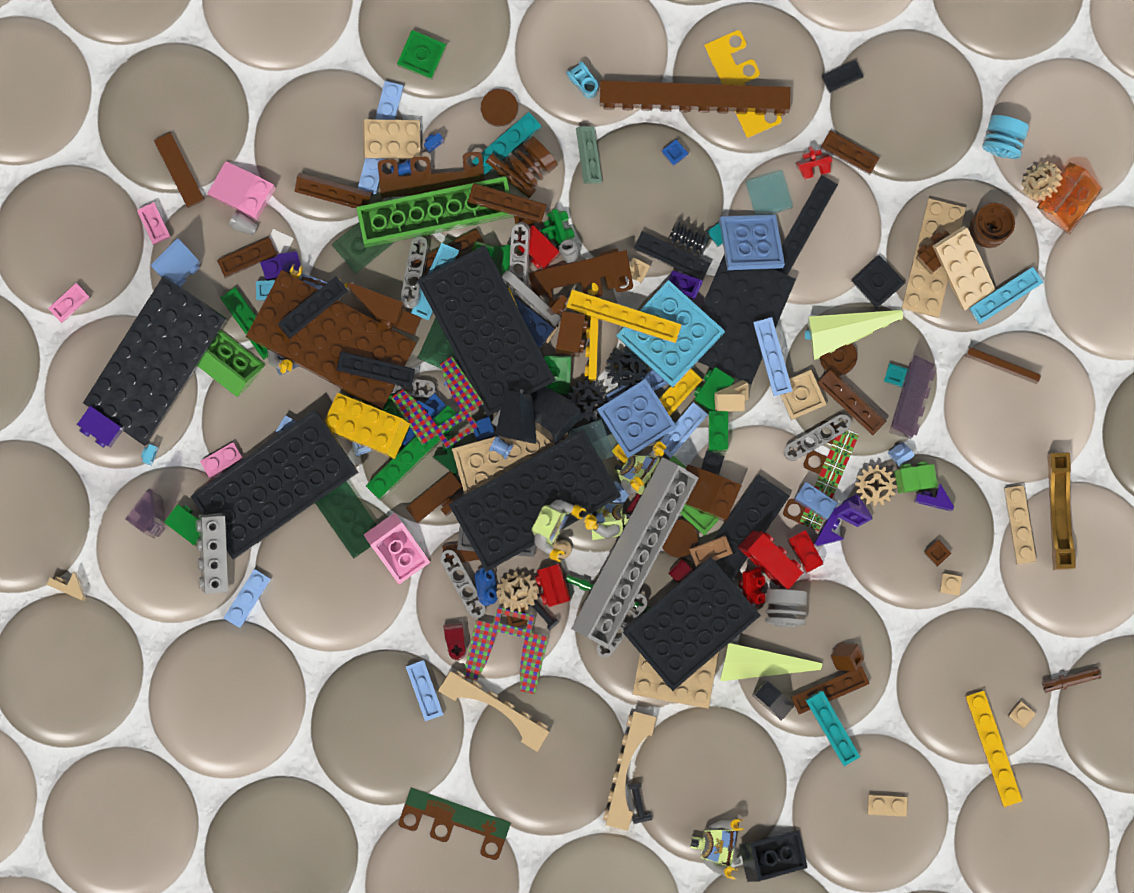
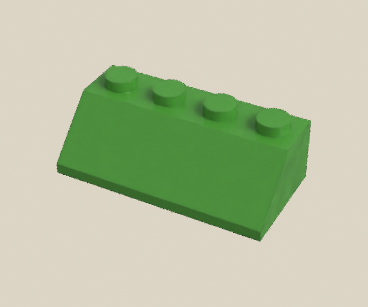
M220 330L198 367L238 397L250 386L265 367V364Z

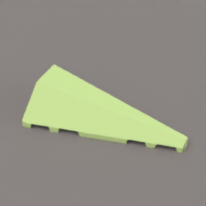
M902 310L809 316L808 326L814 360L819 359L820 356L828 352H834L845 344L849 345L866 337L881 327L885 328L896 320H902Z
M729 643L720 681L821 670L822 663Z

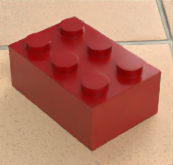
M752 531L737 548L758 568H761V571L775 585L789 590L803 574L799 569L801 565L796 560L788 558L786 556L788 554L787 551L781 546H776L773 543L774 539L768 533Z

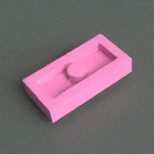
M154 202L137 210L153 245L171 238Z
M75 283L48 309L63 323L90 297Z
M234 442L200 462L209 478H212L240 462L243 458Z

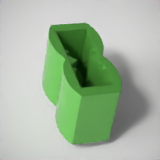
M928 462L916 463L917 467H911V464L899 466L900 469L894 471L898 494L938 487L934 464L928 465Z

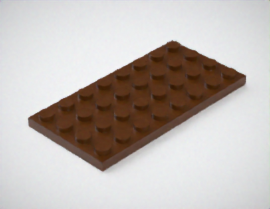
M281 270L251 325L246 338L382 410L395 385L336 371L339 353L342 351L405 366L416 342L338 300L289 340L277 324L316 293L318 289Z

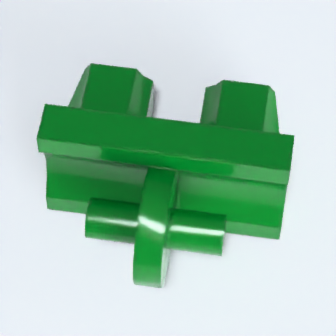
M554 209L546 215L547 221H544L545 228L541 230V233L543 235L548 234L549 240L554 239L556 247H559L563 241L571 240L575 237L572 228L564 229L562 223L569 221L567 211Z

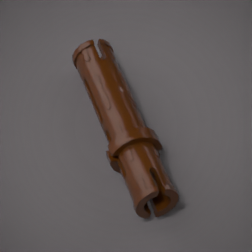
M494 153L487 158L485 162L498 172L497 175L507 177V181L527 196L528 199L535 193L536 189L514 172L508 163L505 164Z
M1096 667L1066 676L1059 675L1058 678L1042 681L1043 690L1045 693L1058 689L1066 690L1069 686L1101 679L1100 669Z

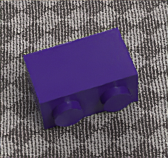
M89 406L77 423L81 427L79 431L87 437L91 434L97 438L95 442L103 448L106 445L111 448L123 429L91 406Z

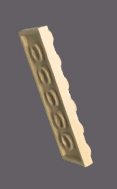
M928 199L901 309L939 318L948 279L942 266L933 274H929L916 259L919 254L917 250L924 244L929 246L933 242L931 238L939 231L941 233L947 231L949 234H952L960 229L965 207Z

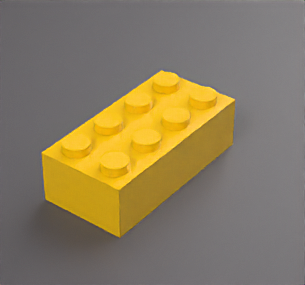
M340 393L336 394L325 419V423L334 435L395 459L410 426V423L402 418Z

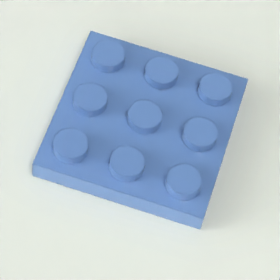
M776 215L720 217L719 224L727 270L784 267L785 263Z
M646 379L597 409L627 458H630L677 428Z

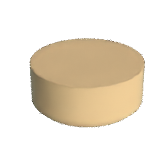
M558 540L553 548L562 550L565 555L558 554L559 559H566L570 556L572 547L568 541Z

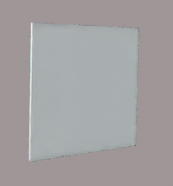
M274 229L269 236L275 251L280 253H287L294 239Z

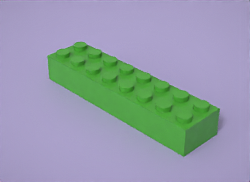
M507 177L475 183L510 193ZM473 183L356 207L365 248L504 220L514 216L468 203Z

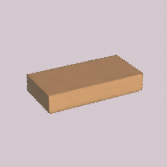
M726 536L689 549L696 568L709 557L715 561L733 554Z

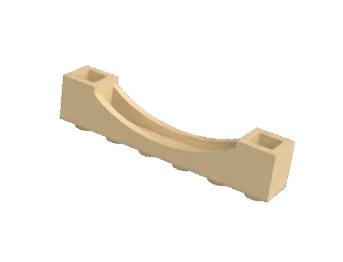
M459 671L449 672L438 690L439 692L454 701L457 698H469L495 707L505 714L517 727L523 738L521 742L538 752L549 734V731H547L548 726L540 721L537 724L530 720L532 716L523 711L519 714L513 710L515 708L514 705L506 700L504 703L498 701L497 698L499 696L493 692L488 691V693L480 690L482 686L475 681L467 682L464 680L466 676Z
M633 712V715L628 717L626 726L630 728L628 734L624 733L622 745H625L623 753H619L617 764H620L619 772L615 771L612 782L616 784L614 791L610 790L608 802H611L609 810L605 809L603 817L607 826L629 830L633 812L628 809L625 795L627 770L639 744L647 736H652L657 717Z

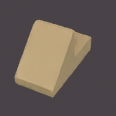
M742 380L716 392L715 410L745 411V401L749 400L748 382Z
M73 572L68 585H66V580L57 576L55 580L49 578L46 585L85 601L86 596L77 572Z

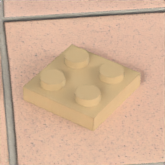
M812 370L789 379L792 392L780 395L791 420L827 405Z

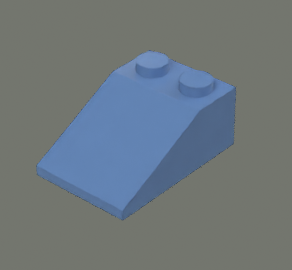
M177 238L150 266L161 278L166 276L182 287L186 282L185 279L190 274L193 275L199 270L201 263Z

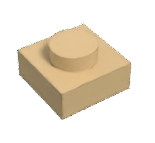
M633 257L630 263L632 279L642 284L650 265Z
M943 573L939 593L959 596L962 577Z
M1020 701L1008 717L1024 729L1036 713Z

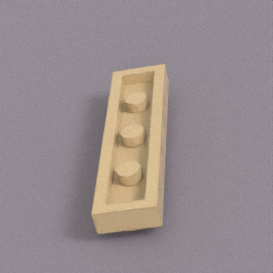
M1024 485L1005 488L1004 493L1016 565L1036 562Z

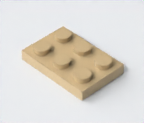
M362 120L363 158L411 159L413 157H421L420 120Z

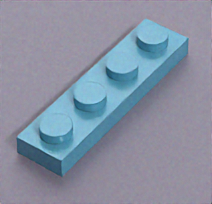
M441 243L428 274L455 261L459 250ZM421 290L419 303L412 309L411 313L429 321L433 311Z
M1034 267L970 307L969 310L980 325L1044 282Z

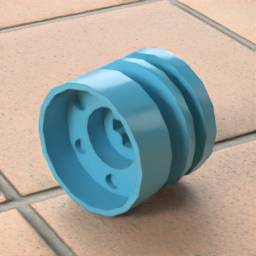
M992 115L987 129L994 134L985 135L984 139L986 141L983 142V150L1002 158L1020 159L1022 154L1020 150L1023 149L1024 145L1018 140L1026 139L1029 125L1012 117Z

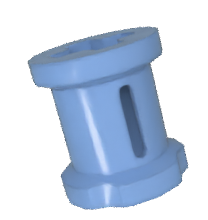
M496 436L489 451L499 453L506 460L514 444H508L501 440L499 436Z

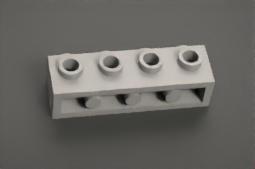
M222 513L198 515L199 520H196V531L199 532L197 550L200 551V558L197 560L198 570H201V577L198 578L199 589H202L205 594L228 592L225 516Z

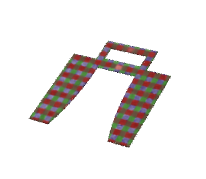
M453 357L441 363L440 367L447 386L461 411L437 427L422 406L406 391L401 390L391 397L405 420L410 423L411 429L422 445L438 435L447 449L478 428L469 413L484 403ZM466 418L471 426L448 441L443 433Z
M497 607L493 624L476 620L463 674L466 676L465 678L478 680L490 655L496 632L525 638L520 666V691L535 694L548 641L547 636L531 633L535 616L516 611L511 612V610ZM501 614L528 620L527 628L522 629L499 623Z

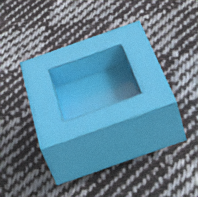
M275 280L256 281L257 301H265Z
M151 444L148 445V448L145 447L141 458H143L142 462L152 466L159 448Z

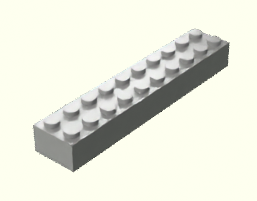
M665 458L660 460L628 523L620 534L619 540L611 551V555L602 568L596 583L593 585L587 600L584 602L578 617L575 619L572 630L609 649L699 479L697 476Z

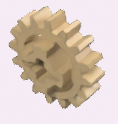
M1046 161L1043 164L1039 162L1037 167L1035 165L1032 166V171H1026L1028 176H1023L1025 182L1021 183V185L1024 187L1023 192L1031 200L1034 198L1035 201H1038L1041 198L1044 201L1046 196L1052 197V192L1057 193L1056 187L1062 185L1059 181L1063 177L1060 175L1062 172L1054 163L1050 164Z
M876 465L875 469L868 466V472L863 469L861 471L863 476L858 475L856 477L860 480V482L855 483V486L859 487L856 494L861 493L862 496L860 498L861 500L866 499V505L872 502L873 507H876L877 502H879L883 506V500L890 502L889 495L895 496L892 489H896L897 486L893 485L892 482L896 478H890L892 471L886 473L885 466L882 470L879 469V465ZM873 473L870 481H864L868 475ZM881 475H883L888 482H884L881 479ZM877 481L878 485L882 486L877 491L870 485ZM864 489L871 493V497L865 493ZM888 490L885 496L879 498L881 491Z
M515 571L514 576L508 573L507 579L501 578V584H497L498 591L496 593L499 603H503L505 609L510 607L511 612L515 608L518 609V612H521L523 607L528 610V604L534 605V600L538 599L537 593L539 590L536 580H532L531 575L525 577L524 572L518 575Z

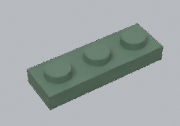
M586 126L577 127L576 134L583 183H602L594 127Z

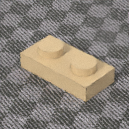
M868 795L867 814L907 817L908 797Z

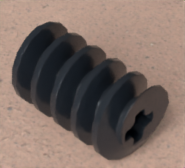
M680 220L676 221L668 239L672 237V244L679 240V247L685 243V250L693 247L692 253H696L699 250L700 257H702L710 239H707L708 233L701 236L700 229L696 233H694L693 226L687 230V223L680 227Z

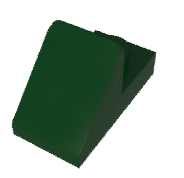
M445 435L448 441L454 437L453 435ZM443 444V452H447V455L432 457L452 474L457 475V465L452 450L455 448V444L447 449Z

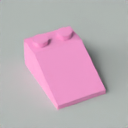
M225 161L207 195L258 221L274 193L275 187L259 176Z
M393 513L364 534L398 584H401L430 563L396 513Z

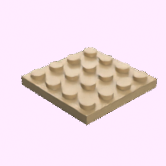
M718 653L674 691L668 687L640 654L632 695L709 709Z

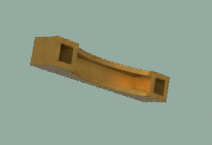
M1050 453L1047 455L1053 570H1072L1076 568L1070 510V453Z

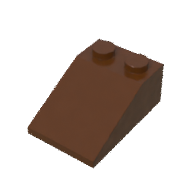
M348 283L350 292L380 324L390 329L392 327L397 329L405 309L403 302L353 283Z
M688 464L686 470L699 479L685 505L726 522L742 485Z

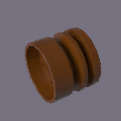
M530 136L522 144L526 153L524 154L516 149L515 154L519 159L511 154L508 156V160L512 164L514 171L524 181L535 187L538 184L535 177L541 181L543 180L540 170L542 169L549 174L558 166V163L539 140L534 136Z
M988 203L972 218L969 227L970 235L979 246L988 249L996 248L1003 244L1014 231L1015 218L1012 211L1004 204ZM989 224L992 225V229H993L992 231L988 230V229H989V226H988Z

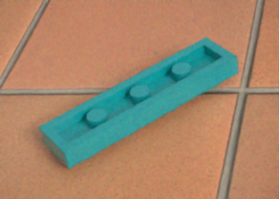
M530 112L481 153L484 177L493 170L485 162L492 153L503 161L542 127ZM478 157L472 160L475 166L479 163Z
M820 690L805 699L842 765L845 767L860 758L859 753L824 692Z

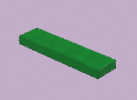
M234 287L221 296L220 299L247 335L256 315L237 288ZM250 340L262 359H267V349Z

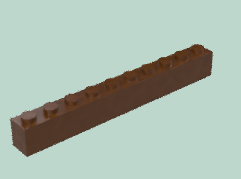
M600 80L599 107H603L605 110H614L615 107H621L622 110L632 111L634 108H641L642 111L660 109L662 112H671L672 109H679V112L688 113L691 110H698L699 113L717 111L719 114H728V111H736V114L745 115L747 112H755L756 115H766L767 112L774 113L776 116H784L785 113L790 111L791 87Z

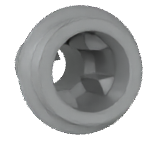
M236 211L228 224L234 230L254 235L258 227L257 224L243 213Z
M573 240L563 241L560 244L559 252L567 264L578 262L577 244Z

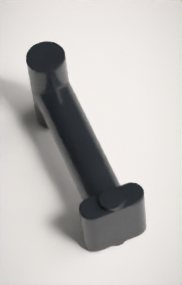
M537 599L534 600V605L531 606L548 624V630H552L559 623V620L557 618L553 619Z
M641 782L628 784V789H632L638 815L632 817L633 824L652 820L651 813L645 814L639 789V787H642Z

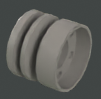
M780 589L767 590L766 603L775 605V608L766 610L767 614H774V617L765 618V623L777 627L805 625L806 620L797 619V616L806 615V612L798 610V606L807 604V592Z

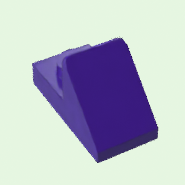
M297 251L277 254L278 257L260 262L265 280L276 279L281 270L291 274L290 269L293 264L294 270L299 271L301 263Z
M673 270L668 279L690 300L695 299L703 282L700 279Z
M940 483L938 484L935 498L932 497L931 493L921 491V494L917 493L915 495L914 503L950 512L954 509V505Z
M857 494L844 500L840 506L834 508L836 517L856 527L873 519L871 513Z
M834 511L829 516L816 539L815 547L844 540V538L831 531L832 529L836 530L841 521L835 516Z

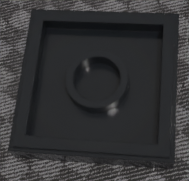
M880 255L851 280L876 309L905 284Z

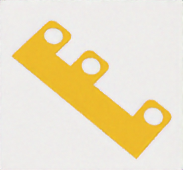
M739 30L704 45L722 85H745L746 82L760 75L754 60L750 59L738 65L733 60L731 54L744 49L747 45L742 32ZM736 35L741 38L742 42L739 47H732L729 40L732 36ZM749 64L755 68L754 75H744L743 68L745 65ZM747 112L745 115L736 114L747 138L782 122L781 116H777L774 123H768L765 120V115H756L755 112Z

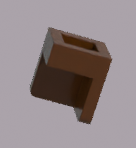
M839 643L830 655L836 670L857 671L864 660L858 644Z

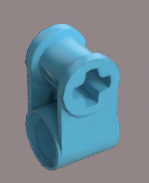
M580 61L579 65L571 71H567L566 75L583 96L594 98L598 94V83L586 65ZM591 84L595 89L593 91H586L585 87Z

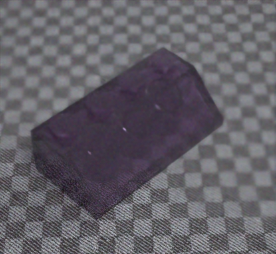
M916 355L911 358L889 433L912 439L913 435L917 436L920 427L917 421L919 417L923 416L925 406H922L924 399H928L931 389L928 388L929 381H933L936 370L933 369V363Z
M148 488L125 520L153 539L156 536L160 537L165 530L163 527L165 525L163 523L165 521L162 496Z

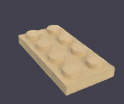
M961 227L933 245L961 309L967 310L996 291L967 227Z

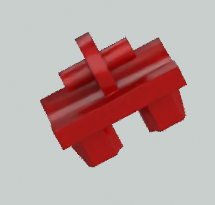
M809 146L808 152L802 154L803 159H810L797 162L796 168L800 171L803 179L814 177L812 167L815 166L819 167L821 175L831 173L830 163L833 162L832 157L824 155L816 158V156L822 155L821 149L814 151L813 147Z
M756 567L753 570L744 571L743 580L738 581V587L743 589V595L751 604H760L766 601L765 594L761 592V586L765 584V576L761 575V568Z

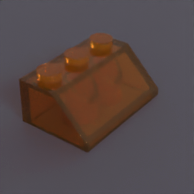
M1069 162L1061 173L1063 179L1059 182L1062 185L1056 187L1057 193L1052 192L1051 198L1046 196L1045 200H1041L1036 207L1046 219L1067 234H1071L1103 190L1085 168Z

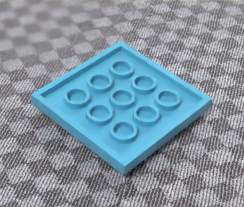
M668 280L640 311L682 324L676 344L625 327L616 337L673 388L725 331Z

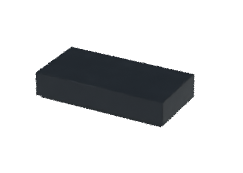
M854 60L822 75L821 78L830 94L863 79L864 76L857 61Z

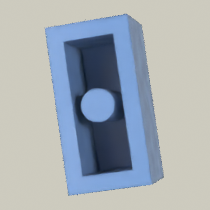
M805 482L794 499L825 521L838 504L807 482Z

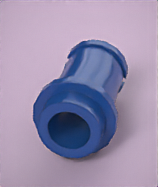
M406 159V162L397 164L399 176L409 172L411 174L410 160ZM390 166L391 173L394 171V166Z

